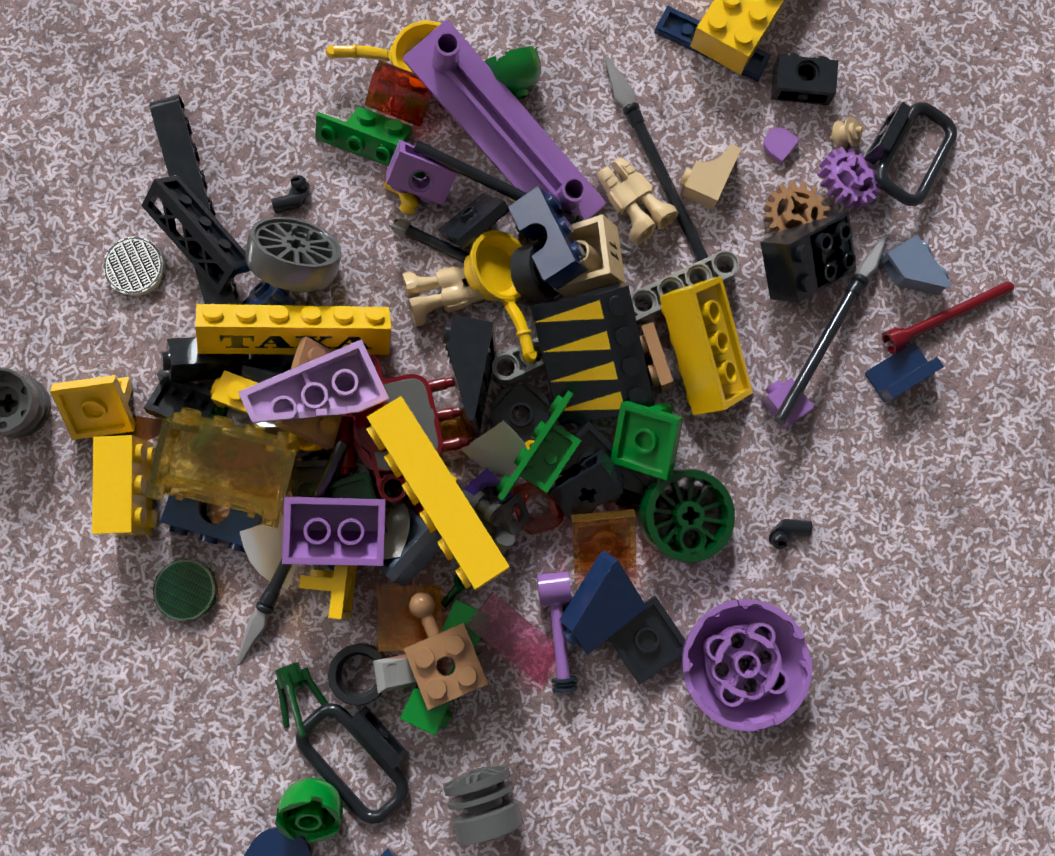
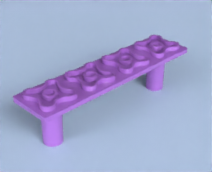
M445 20L403 57L404 63L512 186L527 193L537 186L547 194L552 192L561 204L560 209L572 212L576 216L581 215L584 218L583 220L590 219L606 204L601 195L509 89L495 78L490 67L449 20Z

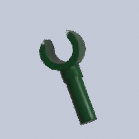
M457 574L454 577L455 585L440 602L445 608L462 590H467Z

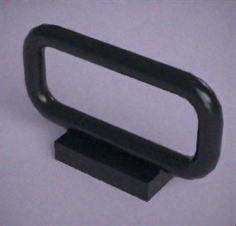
M905 102L899 104L885 118L864 157L872 165L880 160L875 172L876 181L880 188L906 206L922 204L932 190L956 142V125L949 116L929 103L917 102L911 106ZM923 114L943 128L945 137L917 192L910 194L890 180L888 171L917 115Z
M334 703L323 704L303 721L306 736L300 738L297 730V748L320 776L337 789L341 799L359 819L370 824L381 823L403 805L408 796L409 785L406 776L398 765L409 752L367 706L353 717L341 705ZM332 716L338 719L395 783V794L378 810L367 808L310 744L308 738L310 732L324 718Z

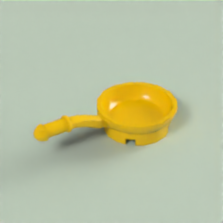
M429 20L411 23L399 32L393 41V46H390V50L372 46H357V44L339 46L333 44L326 48L325 53L331 59L367 58L385 62L390 61L402 79L418 89L428 90L404 63L403 57L442 23Z
M498 230L484 232L474 241L469 255L465 257V277L469 286L474 291L479 290L483 294L480 297L488 301H501L504 304V308L517 330L516 336L519 337L523 353L521 356L525 362L531 364L536 360L537 352L534 350L531 330L528 329L526 320L515 303L521 296L514 287L510 273L511 257L514 251L522 247V245L516 238L506 232Z

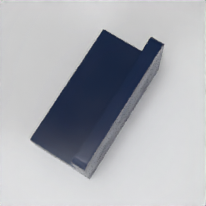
M913 342L906 349L893 354L867 370L865 375L885 403L942 369L944 365L938 357L927 361L917 344Z

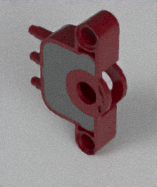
M368 353L389 400L357 413L353 422V433L361 448L371 455L381 497L389 505L399 506L408 500V495L404 489L396 498L388 497L386 490L390 484L400 483L402 485L406 480L403 475L396 478L384 456L389 454L386 448L379 451L366 429L371 424L367 416L402 396L441 459L445 452L469 446V438L467 436L447 440L442 438L439 422L454 419L455 417L462 416L463 413L460 406L436 410L432 393L454 387L456 385L454 377L427 381L423 376L406 374L385 379L378 359L373 354Z

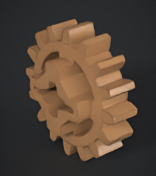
M791 181L787 188L783 184L779 185L776 192H771L767 198L769 202H766L763 210L768 213L765 214L762 220L771 224L766 230L767 233L773 231L778 233L812 222V212H814V221L826 218L824 215L830 210V206H822L821 204L826 198L825 195L817 197L815 193L818 188L815 186L808 190L807 182H803L800 187H796L794 181ZM779 203L781 204L780 208L782 209V214L780 216H778L777 213ZM792 212H793V213L799 212V213L801 214V216H800L799 214L793 215Z

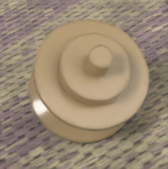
M848 117L845 120V124L842 121H836L833 124L830 140L838 148L843 147L845 150L849 144L856 147L861 142L864 127L860 126L853 117Z

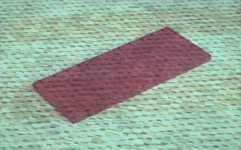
M493 592L466 625L540 685L544 683L556 666L554 642Z

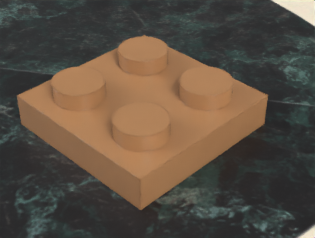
M654 323L642 325L643 335L640 336L645 359L650 358L652 362L648 369L654 388L660 386L662 393L674 390L673 378Z

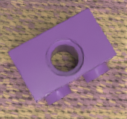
M399 140L386 171L387 184L397 192H409L417 195L426 203L434 204L436 202L444 205L457 172L413 152L414 145ZM417 172H424L427 174V176L423 179H417L413 177V175Z

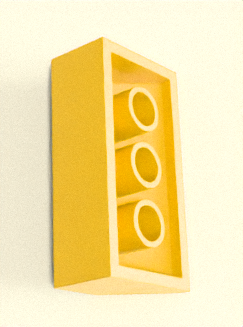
M722 276L679 288L659 296L661 310L666 318L670 332V342L674 347L678 360V370L685 385L686 399L691 406L693 415L726 410L752 394V385Z

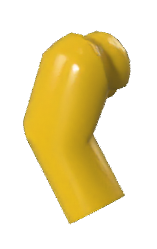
M386 180L385 189L399 195L402 202L399 206L400 211L406 215H413L415 208L419 206L418 196L409 192H397L387 184Z

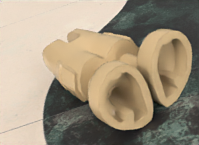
M620 157L612 162V167L622 180V183L608 167H604L596 175L615 210L620 215H629L632 221L629 239L635 246H638L650 238L656 226L661 230L672 223L679 215V212L675 206L659 201L653 195L655 188L645 176L638 173L631 166L630 162ZM637 204H644L646 208L649 210L651 217H649Z
M464 267L438 269L435 272V276L420 277L413 272L402 273L415 327L425 325L428 313L437 308L443 307L449 313L484 300L480 297L483 294L479 290L474 291L470 286L466 287L468 281L465 277ZM438 289L441 292L431 296H419L423 292Z

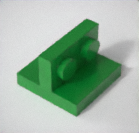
M629 401L621 402L611 460L614 464L666 481L671 479L684 417L672 414L673 406L665 403L647 407Z

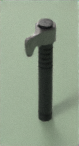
M402 218L396 219L393 224H388L395 234L404 238L406 236L459 262L464 263L465 257L469 255L468 252L412 226V223Z

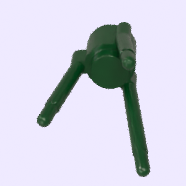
M295 662L275 670L277 677L275 683L278 689L284 728L290 726L286 694H288L299 736L304 738L306 733L295 691L304 688L302 681L307 683L321 705L329 703L311 678L308 667L301 669L299 662Z

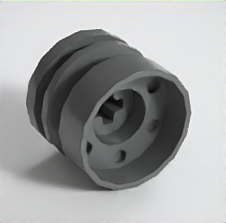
M0 367V435L13 438L30 436L41 429L49 417L51 408L49 393L44 385L33 377L12 369ZM16 401H18V405L10 409V404H14Z
M486 766L473 769L443 785L445 796H456L447 802L448 808L451 810H465V812L452 820L458 844L470 845L489 841L508 834L524 824L517 799L502 800L503 796L514 789L512 782H501L511 776L508 766Z

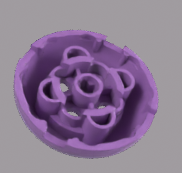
M739 599L719 604L704 613L697 620L686 638L682 653V673L687 690L703 713L725 727L739 731H757L778 725L799 708L809 690L812 677V657L809 655L808 646L804 639L805 636L789 615L769 603L758 600ZM735 634H739L743 639V643L739 648L731 646V637ZM763 650H767L771 655V659L767 664H762L758 658L759 653ZM740 658L747 659V666L743 669H740V665H738ZM720 662H724L728 666V672L724 676H718L715 672L716 665ZM748 678H752L756 683V688L752 692H746L743 688L744 681Z

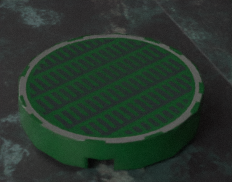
M188 558L174 560L164 566L156 576L153 586L154 602L159 611L169 619L180 622L196 620L207 614L215 604L218 593L215 575L211 568L201 561Z

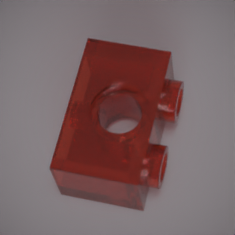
M379 60L370 81L365 106L421 127L432 93L414 73Z

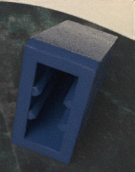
M602 551L598 555L560 618L562 625L566 629L562 633L564 638L573 649L579 646L587 655L647 608L619 561L606 551Z

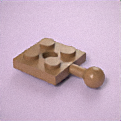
M424 592L415 594L410 600L409 609L415 617L421 618L428 638L404 648L426 707L430 710L486 686L489 682L465 623L440 633L432 615L435 609L434 599L431 595ZM447 656L454 660L456 668L451 675H443L438 671L437 663L440 658Z

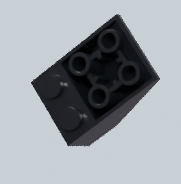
M842 212L780 231L760 242L769 296L773 300L799 303L856 269V256L854 254L849 212Z

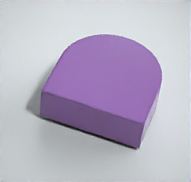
M773 128L763 140V149L769 157L781 164L800 139L785 128Z

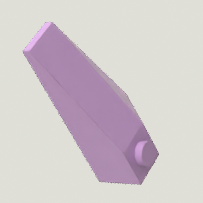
M362 339L238 392L252 423L359 413L389 400Z

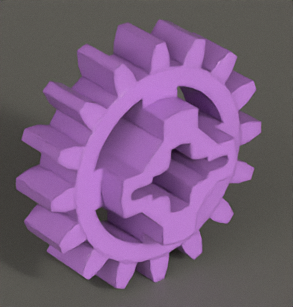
M840 147L837 151L832 150L819 164L821 170L817 173V176L824 179L820 186L828 188L827 197L835 196V203L837 205L841 201L844 202L846 209L853 205L856 210H859L862 206L867 207L881 191L875 178L876 170H872L870 167L872 164L864 160L862 152L859 155H855L853 148H850L847 152L843 147Z

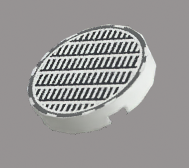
M134 236L120 239L113 244L106 253L103 263L105 279L111 287L124 295L134 297L149 294L161 283V278L166 269L164 255L159 248L143 237Z

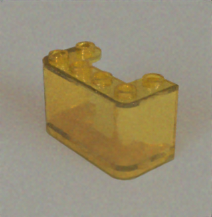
M182 408L181 412H174L163 419L145 497L162 501L164 494L176 495L175 499L180 501L186 497L248 512L247 517L254 518L258 513L263 518L261 525L278 528L284 517V497H289L302 445L296 441V435L287 432H278L277 435L266 433L264 427L255 424H246V427L234 425V420L223 416H214V419L202 417L201 411L191 408Z

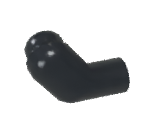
M297 175L291 179V189L288 195L271 199L275 213L302 206L310 192V185L304 176Z
M782 519L770 531V544L776 549H784L788 546L787 542L794 535L811 536L813 529L812 521Z

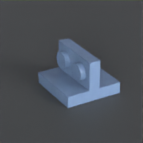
M409 507L410 529L401 556L384 559L383 566H378L385 576L393 582L396 581L403 588L441 549L437 541L442 539L436 531L431 533L425 522Z

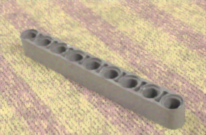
M720 251L630 293L637 325L663 314L659 296L663 295L662 289L664 288L676 290L692 285L689 277L693 275L700 277L702 281L722 276L724 284L731 281L739 269L738 257L731 251ZM716 264H726L730 272H720ZM639 300L647 302L650 310L645 312L638 310L635 302ZM536 337L532 339L534 350L541 355L538 338ZM521 345L495 357L492 362L493 377L501 385H511L545 369L543 359L541 358L537 363L530 364L525 362L521 356L523 354ZM507 363L514 367V372L510 376H502L497 372L498 367Z

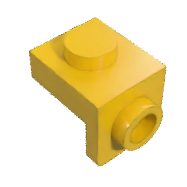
M224 370L221 378H217L213 383L211 399L218 407L225 408L226 406L248 415L238 392L258 383Z

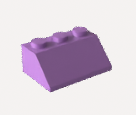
M284 497L282 564L383 566L385 499Z

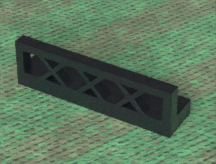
M178 175L154 179L141 206L217 293L226 292L236 275L251 271L246 264L245 250ZM157 198L162 201L164 213H161L154 205ZM175 219H178L182 224L184 235L177 231ZM194 241L201 245L203 257H200L196 252ZM214 263L224 272L221 280L215 273Z

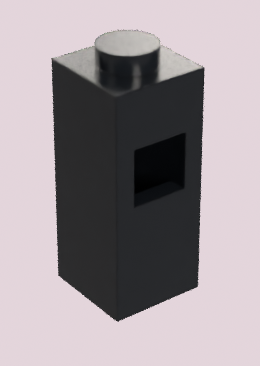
M196 337L167 339L166 351L161 352L162 370H168L170 382L221 378L224 370L241 376L242 365L249 360L248 354H198Z

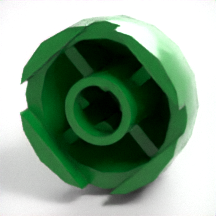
M534 46L506 51L505 56L500 57L498 61L496 55L484 61L490 67L496 80L504 84L517 100L529 96L528 90L538 83L541 76V61L537 47L534 49Z
M318 778L298 780L291 784L280 797L275 825L280 833L295 841L296 835L307 837V843L326 841L335 836L339 831L343 814L342 799L337 789L327 781Z

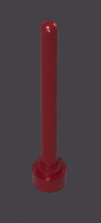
M1009 281L1004 282L906 329L894 327L883 332L882 339L884 343L890 340L892 346L887 347L889 353L896 354L906 349L911 339L1011 293L1014 290V284Z

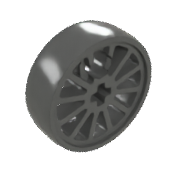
M270 217L259 220L252 226L247 239L245 260L248 268L258 278L268 284L289 291L316 292L329 287L333 283L341 261V247L329 232L315 224L290 217Z

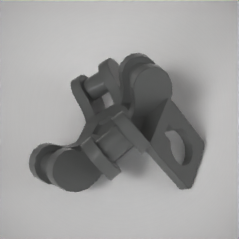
M461 490L501 554L507 560L509 549L512 548L515 542L514 535L531 520L522 494L515 493L502 504L498 502L491 504L487 501V494L482 491L473 496L470 492ZM514 504L520 510L518 521L511 520L510 518Z

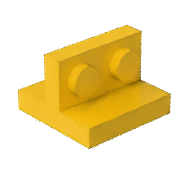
M116 375L52 384L50 393L72 440L133 432L136 423L128 405L133 389L130 377L117 378Z
M335 565L334 571L311 569L310 575H300L299 588L331 591L328 618H351L357 565Z

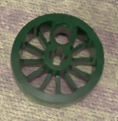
M675 469L671 479L666 481L656 478L648 486L640 501L638 518L641 532L655 552L669 560L681 563H696L714 556L729 541L735 524V509L728 490L714 476L698 469ZM682 478L687 480L684 499L677 483ZM698 481L703 484V487L692 500L694 482ZM669 484L676 503L663 493L665 487ZM710 491L715 500L700 506L699 503ZM659 497L669 505L670 510L656 508L657 498ZM718 506V519L705 517L704 511ZM654 512L667 514L669 518L654 524L653 514ZM691 512V518H687V520L682 519L683 513ZM704 521L717 524L714 535L701 526ZM672 524L660 539L657 529ZM690 530L695 534L696 540L693 541L691 547L687 548L683 543V537ZM672 537L675 550H672L667 544Z

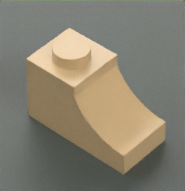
M730 144L724 154L709 162L696 160L692 170L686 168L679 185L684 186L681 196L713 210L742 148Z

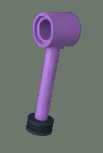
M569 572L538 574L540 606H550L557 669V678L551 679V682L555 683L552 685L555 686L552 691L553 693L565 695L578 690V686H574V684H577L574 682L577 680V677L570 676L567 643L562 634L565 632V628L560 621L563 615L562 604L570 603L572 600Z

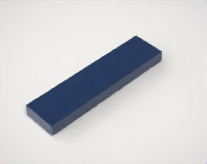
M667 5L654 33L709 58L690 47L700 21ZM757 48L741 74L758 82L771 54Z

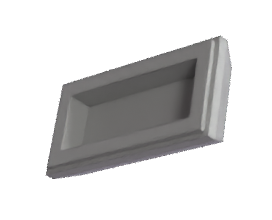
M406 654L373 661L378 693L418 685Z

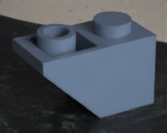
M918 234L889 251L879 260V263L896 286L937 295L952 285L947 271L938 265L931 255L929 245L922 241Z

